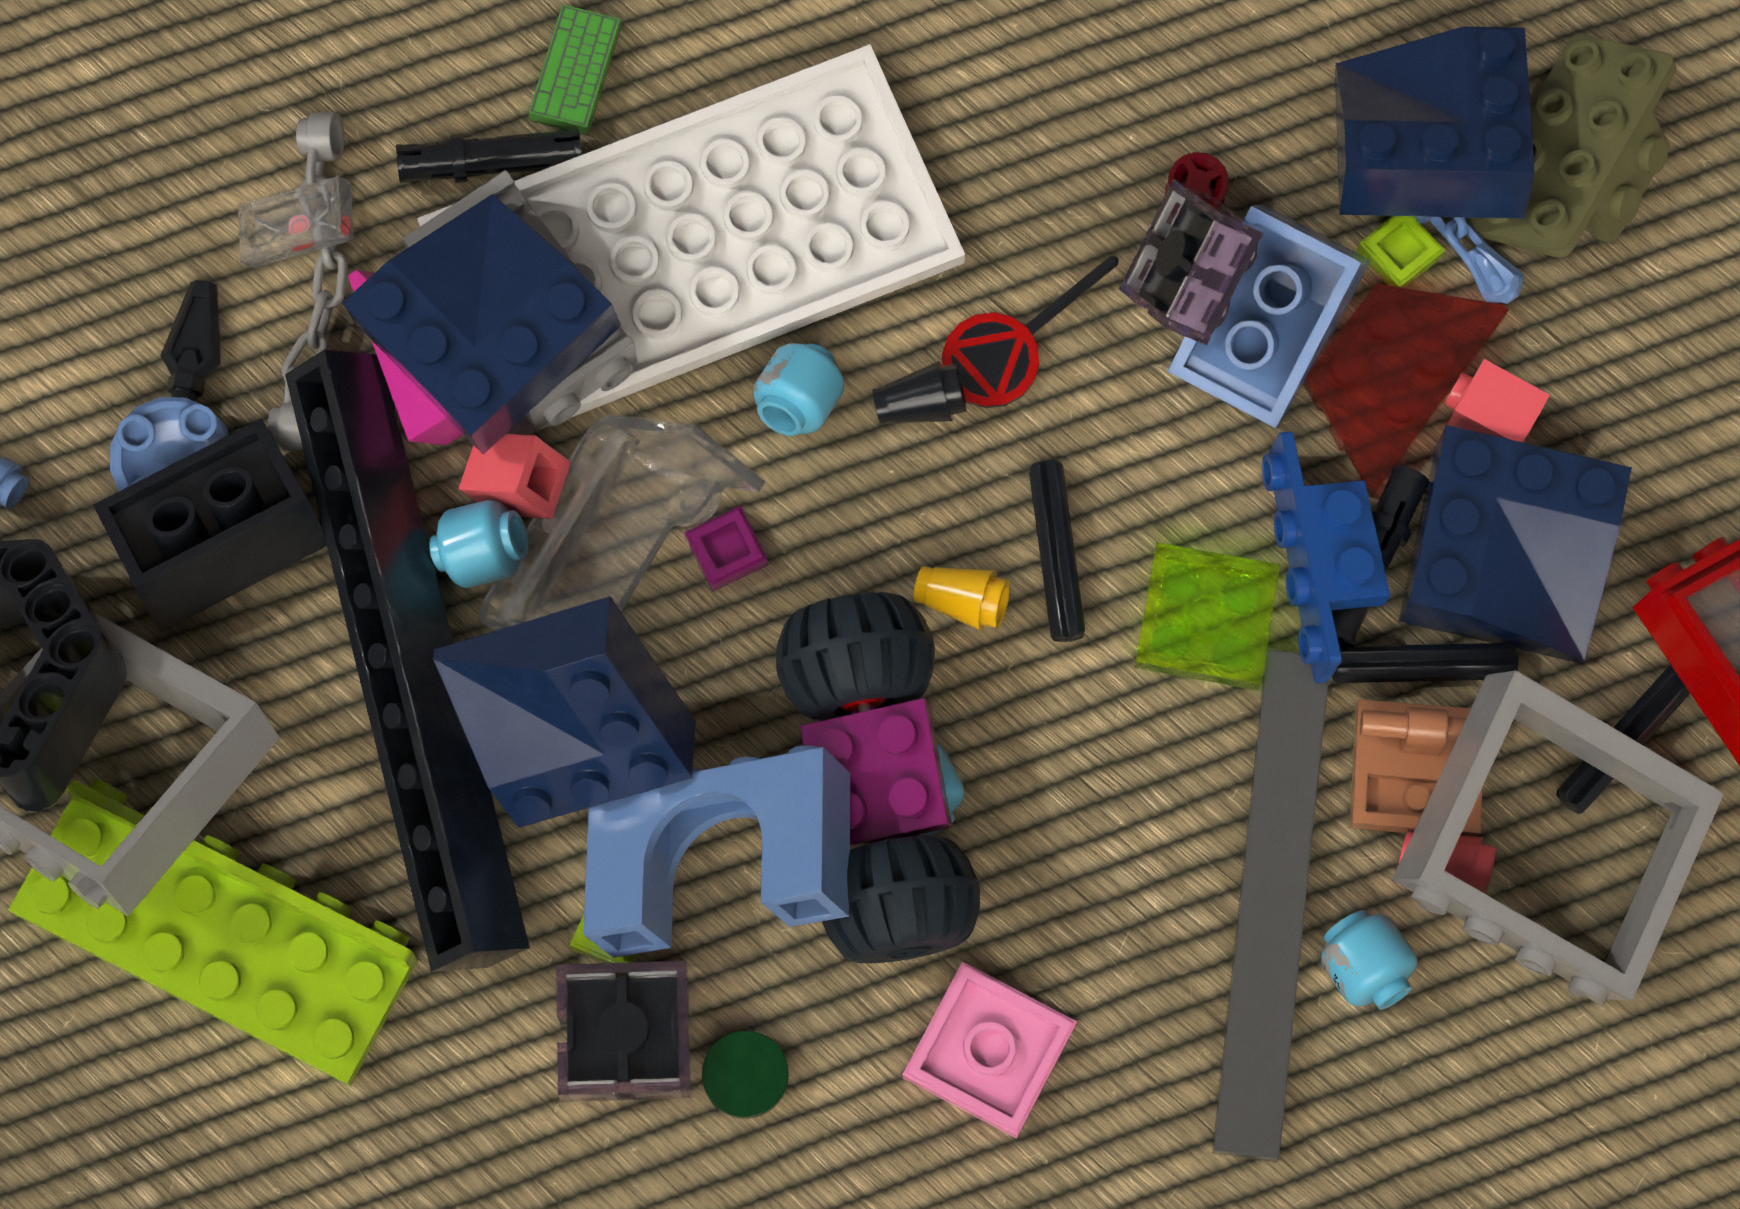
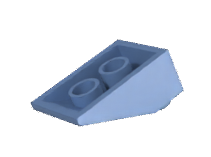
M1262 204L1251 206L1240 226L1241 230L1255 240L1256 250L1253 260L1247 259L1245 255L1248 243L1244 245L1234 265L1235 269L1231 276L1227 275L1220 289L1227 297V309L1224 317L1216 314L1220 303L1219 298L1205 322L1207 324L1203 332L1189 327L1167 372L1264 423L1278 428L1342 318L1371 260Z

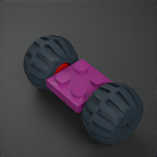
M863 592L842 595L818 601L815 604L801 608L785 622L778 640L776 655L777 676L785 695L801 714L811 719L820 720L819 722L800 726L803 746L824 747L850 772V854L847 869L849 917L822 921L828 938L842 956L850 961L864 964L908 960L954 948L969 938L974 930L980 911L979 882L969 859L959 846L952 840L940 836H915L952 828L930 704L925 698L919 699L927 690L934 670L935 645L926 620L914 604L901 595L887 592Z

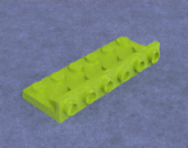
M94 778L90 787L72 779L66 789L72 798L50 836L97 865L102 866L145 815L125 806L124 804L128 796L99 779ZM209 835L205 836L202 843L193 840L129 916L106 902L97 909L85 902L68 885L70 880L60 875L53 882L41 875L33 867L31 868L8 909L13 915L350 1087L418 963L414 953L406 947L410 938L402 932L380 921H375L372 928L369 929L349 919L353 909L343 902L322 892H319L315 900H312L292 890L297 881L289 875L262 863L259 871L256 872L236 862L240 855L239 851Z

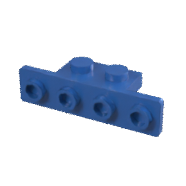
M1279 432L1269 453L1263 456L1262 478L1268 492L1274 491L1278 510L1274 516L1275 539L1279 548H1286L1290 566L1286 574L1287 596L1292 606H1298L1302 623L1298 633L1300 657L1304 664L1311 665L1314 682L1324 683L1329 682L1342 659L1332 610L1384 606L1391 595L1365 481L1305 486L1293 432Z

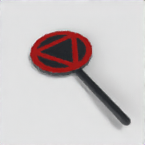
M1108 257L1025 326L1014 317L996 312L976 314L959 323L947 337L942 353V365L946 366L956 363L966 402L983 408L1007 406L1023 397L1035 382L1040 365L1038 345L1032 335L1119 264L1118 257Z

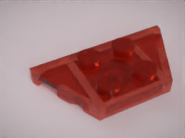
M1376 283L1308 373L1303 385L1317 410L1323 412L1329 421V431L1340 451L1345 450L1361 478L1360 481H1365L1369 497H1374L1390 475L1393 466L1399 463L1452 391L1462 372H1466L1505 319L1509 311L1508 308L1502 304Z

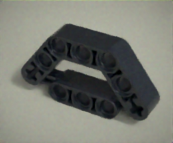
M37 539L0 541V625L27 623L43 649L5 717L0 711V785L19 808L25 811H39L57 802L66 790L121 691L127 677V669L78 585L51 547L44 541Z

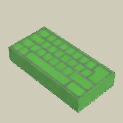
M562 4L530 106V121L565 130L579 128L580 134L589 135L621 31V20L619 18Z

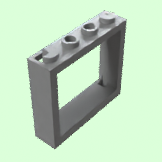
M95 613L126 665V680L218 732L102 866L97 865L0 806V850L12 855L18 848L26 853L24 856L26 861L47 879L55 882L62 875L70 880L68 883L70 888L91 906L99 909L106 902L129 916L280 737L256 702ZM42 648L1 692L0 711L4 717L43 651Z
M1515 670L1486 675L1392 880L1412 891L1411 897L1420 902L1419 907L1438 915H1445L1446 912H1449L1465 921L1462 930L1471 937L1495 946L1501 942L1518 952L1515 960L1522 966L1547 976L1554 972L1570 981L1568 991L1575 996L1587 997L1599 1005H1604L1606 1000H1633L1724 793ZM1513 719L1672 812L1605 962L1444 871Z

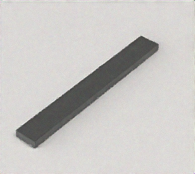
M1268 649L1265 657L1212 1148L1213 1154L1277 1162L1280 1155L1328 682H1314L1311 665L1303 663L1300 653Z

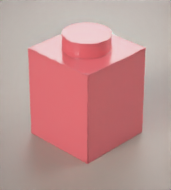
M1484 359L1474 377L1462 372L1445 402L1446 406L1454 409L1447 425L1524 442L1550 395Z
M505 434L484 455L473 445L458 489L475 502L497 500L505 505L509 511L515 510L520 517L552 519L571 462L535 435Z

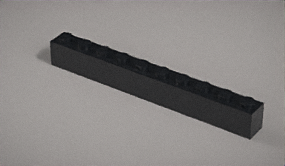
M324 349L285 374L430 970L431 972L488 968L529 949L530 945L491 791L487 786L433 660L434 649L453 644L391 393L377 354Z

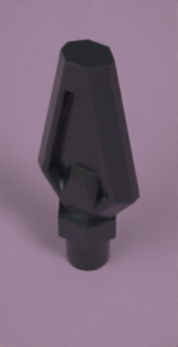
M195 280L190 283L160 356L171 374L167 391L172 394L171 397L187 398L196 402V399L203 395L205 379L221 364L218 288L212 282Z

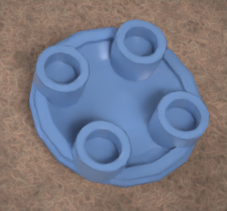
M160 397L137 406L120 422L110 445V471L118 491L228 436L229 433L226 425L209 407L187 398Z

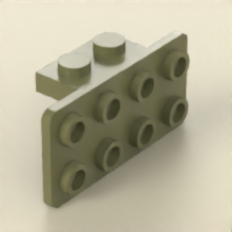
M1586 35L1572 37L1530 106L1535 173L1525 219L1465 217L1466 222L1473 226L1484 239L1557 258L1566 257L1573 251L1586 227L1593 239L1615 244L1626 223L1631 222L1637 214L1640 199L1654 174L1661 171L1667 159L1670 145L1653 110L1676 71V64L1672 56L1664 52Z

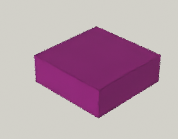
M741 506L684 532L685 540L712 592L768 566V559Z

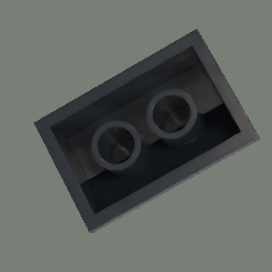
M262 418L93 504L136 591L160 633L327 546L323 529L306 495Z

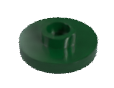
M737 1031L719 1039L708 1051L702 1066V1082L707 1097L718 1110L735 1118L750 1119L768 1113L783 1098L788 1085V1065L782 1050L772 1039L754 1031Z

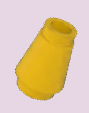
M922 566L916 579L913 599L915 603L924 604L930 609L979 631H982L985 626L998 629L1003 622L1007 610L1011 584L1010 580L997 577L996 570L930 568Z

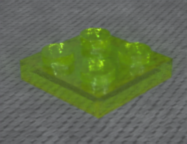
M1156 542L1134 668L1259 690L1280 564Z

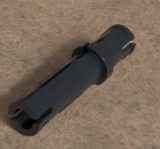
M579 128L558 132L528 133L481 139H463V134L450 135V141L396 145L400 184L455 178V183L468 182L467 177L502 173L505 170L508 173L543 170L582 155Z
M1402 465L1393 466L1390 472L1391 476L1374 511H1372L1385 573L1398 546H1405L1411 536L1408 525L1425 489L1430 484L1429 479L1425 475ZM1370 607L1332 610L1339 646H1354L1356 635Z

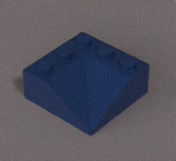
M1463 26L1336 63L1335 97L1339 215L1525 219L1535 173L1525 28Z
M493 194L388 260L342 303L356 325L483 455L621 327L612 303L567 258Z
M1446 425L1434 449L1428 478L1430 484L1425 492L1399 622L1489 643H1512L1520 650L1583 664L1586 659L1621 525L1632 467Z
M611 596L434 649L433 660L487 786L518 828L692 778L696 720Z

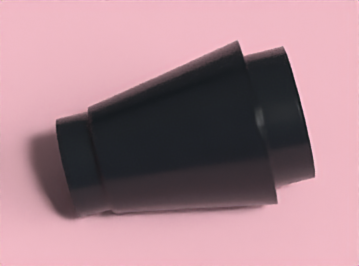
M937 361L885 384L884 387L872 390L880 425L889 423L953 421L954 414L967 412L964 390L956 363L941 366L940 361Z

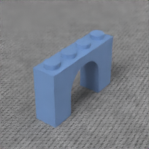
M804 745L790 749L788 754L763 759L740 757L732 760L727 766L706 770L693 768L691 779L590 807L588 813L583 935L613 958L671 948L673 885L678 864L687 848L700 834L720 822L734 818H752L759 821L762 833L761 903L789 927L849 917L847 869L850 854V772L824 747Z

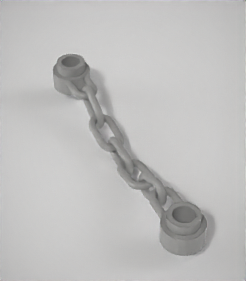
M312 112L308 118H301L297 124V147L301 155H307L306 179L300 185L299 195L307 215L312 218L314 223L324 216L327 211H322L318 218L308 190L311 194L315 195L320 192L322 187L330 208L338 201L327 178L323 177L324 161H339L344 150V127L338 112ZM340 205L322 223L332 226L336 225L341 216ZM321 224L315 225L319 229L321 255L316 260L312 294L315 306L308 331L298 338L283 363L282 376L285 381V374L296 368L293 364L307 342L311 348H318L316 354L324 349L328 350L326 332L332 310L342 302L345 295L347 260L343 254L337 251L335 229ZM338 262L337 286L335 296L333 297L330 291H322L324 265L329 269H334ZM286 381L284 402L281 404V407H273L270 410L268 430L276 444L281 445L283 450L304 451Z

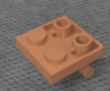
M1359 699L1355 705L1349 828L1407 833V831L1414 832L1471 708ZM1482 789L1462 830L1461 836L1478 837L1481 834Z

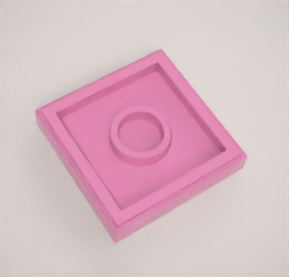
M962 961L902 1074V1078L1017 1139L1077 1021Z

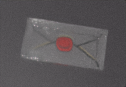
M340 176L238 205L240 262L252 268L354 240L351 182Z

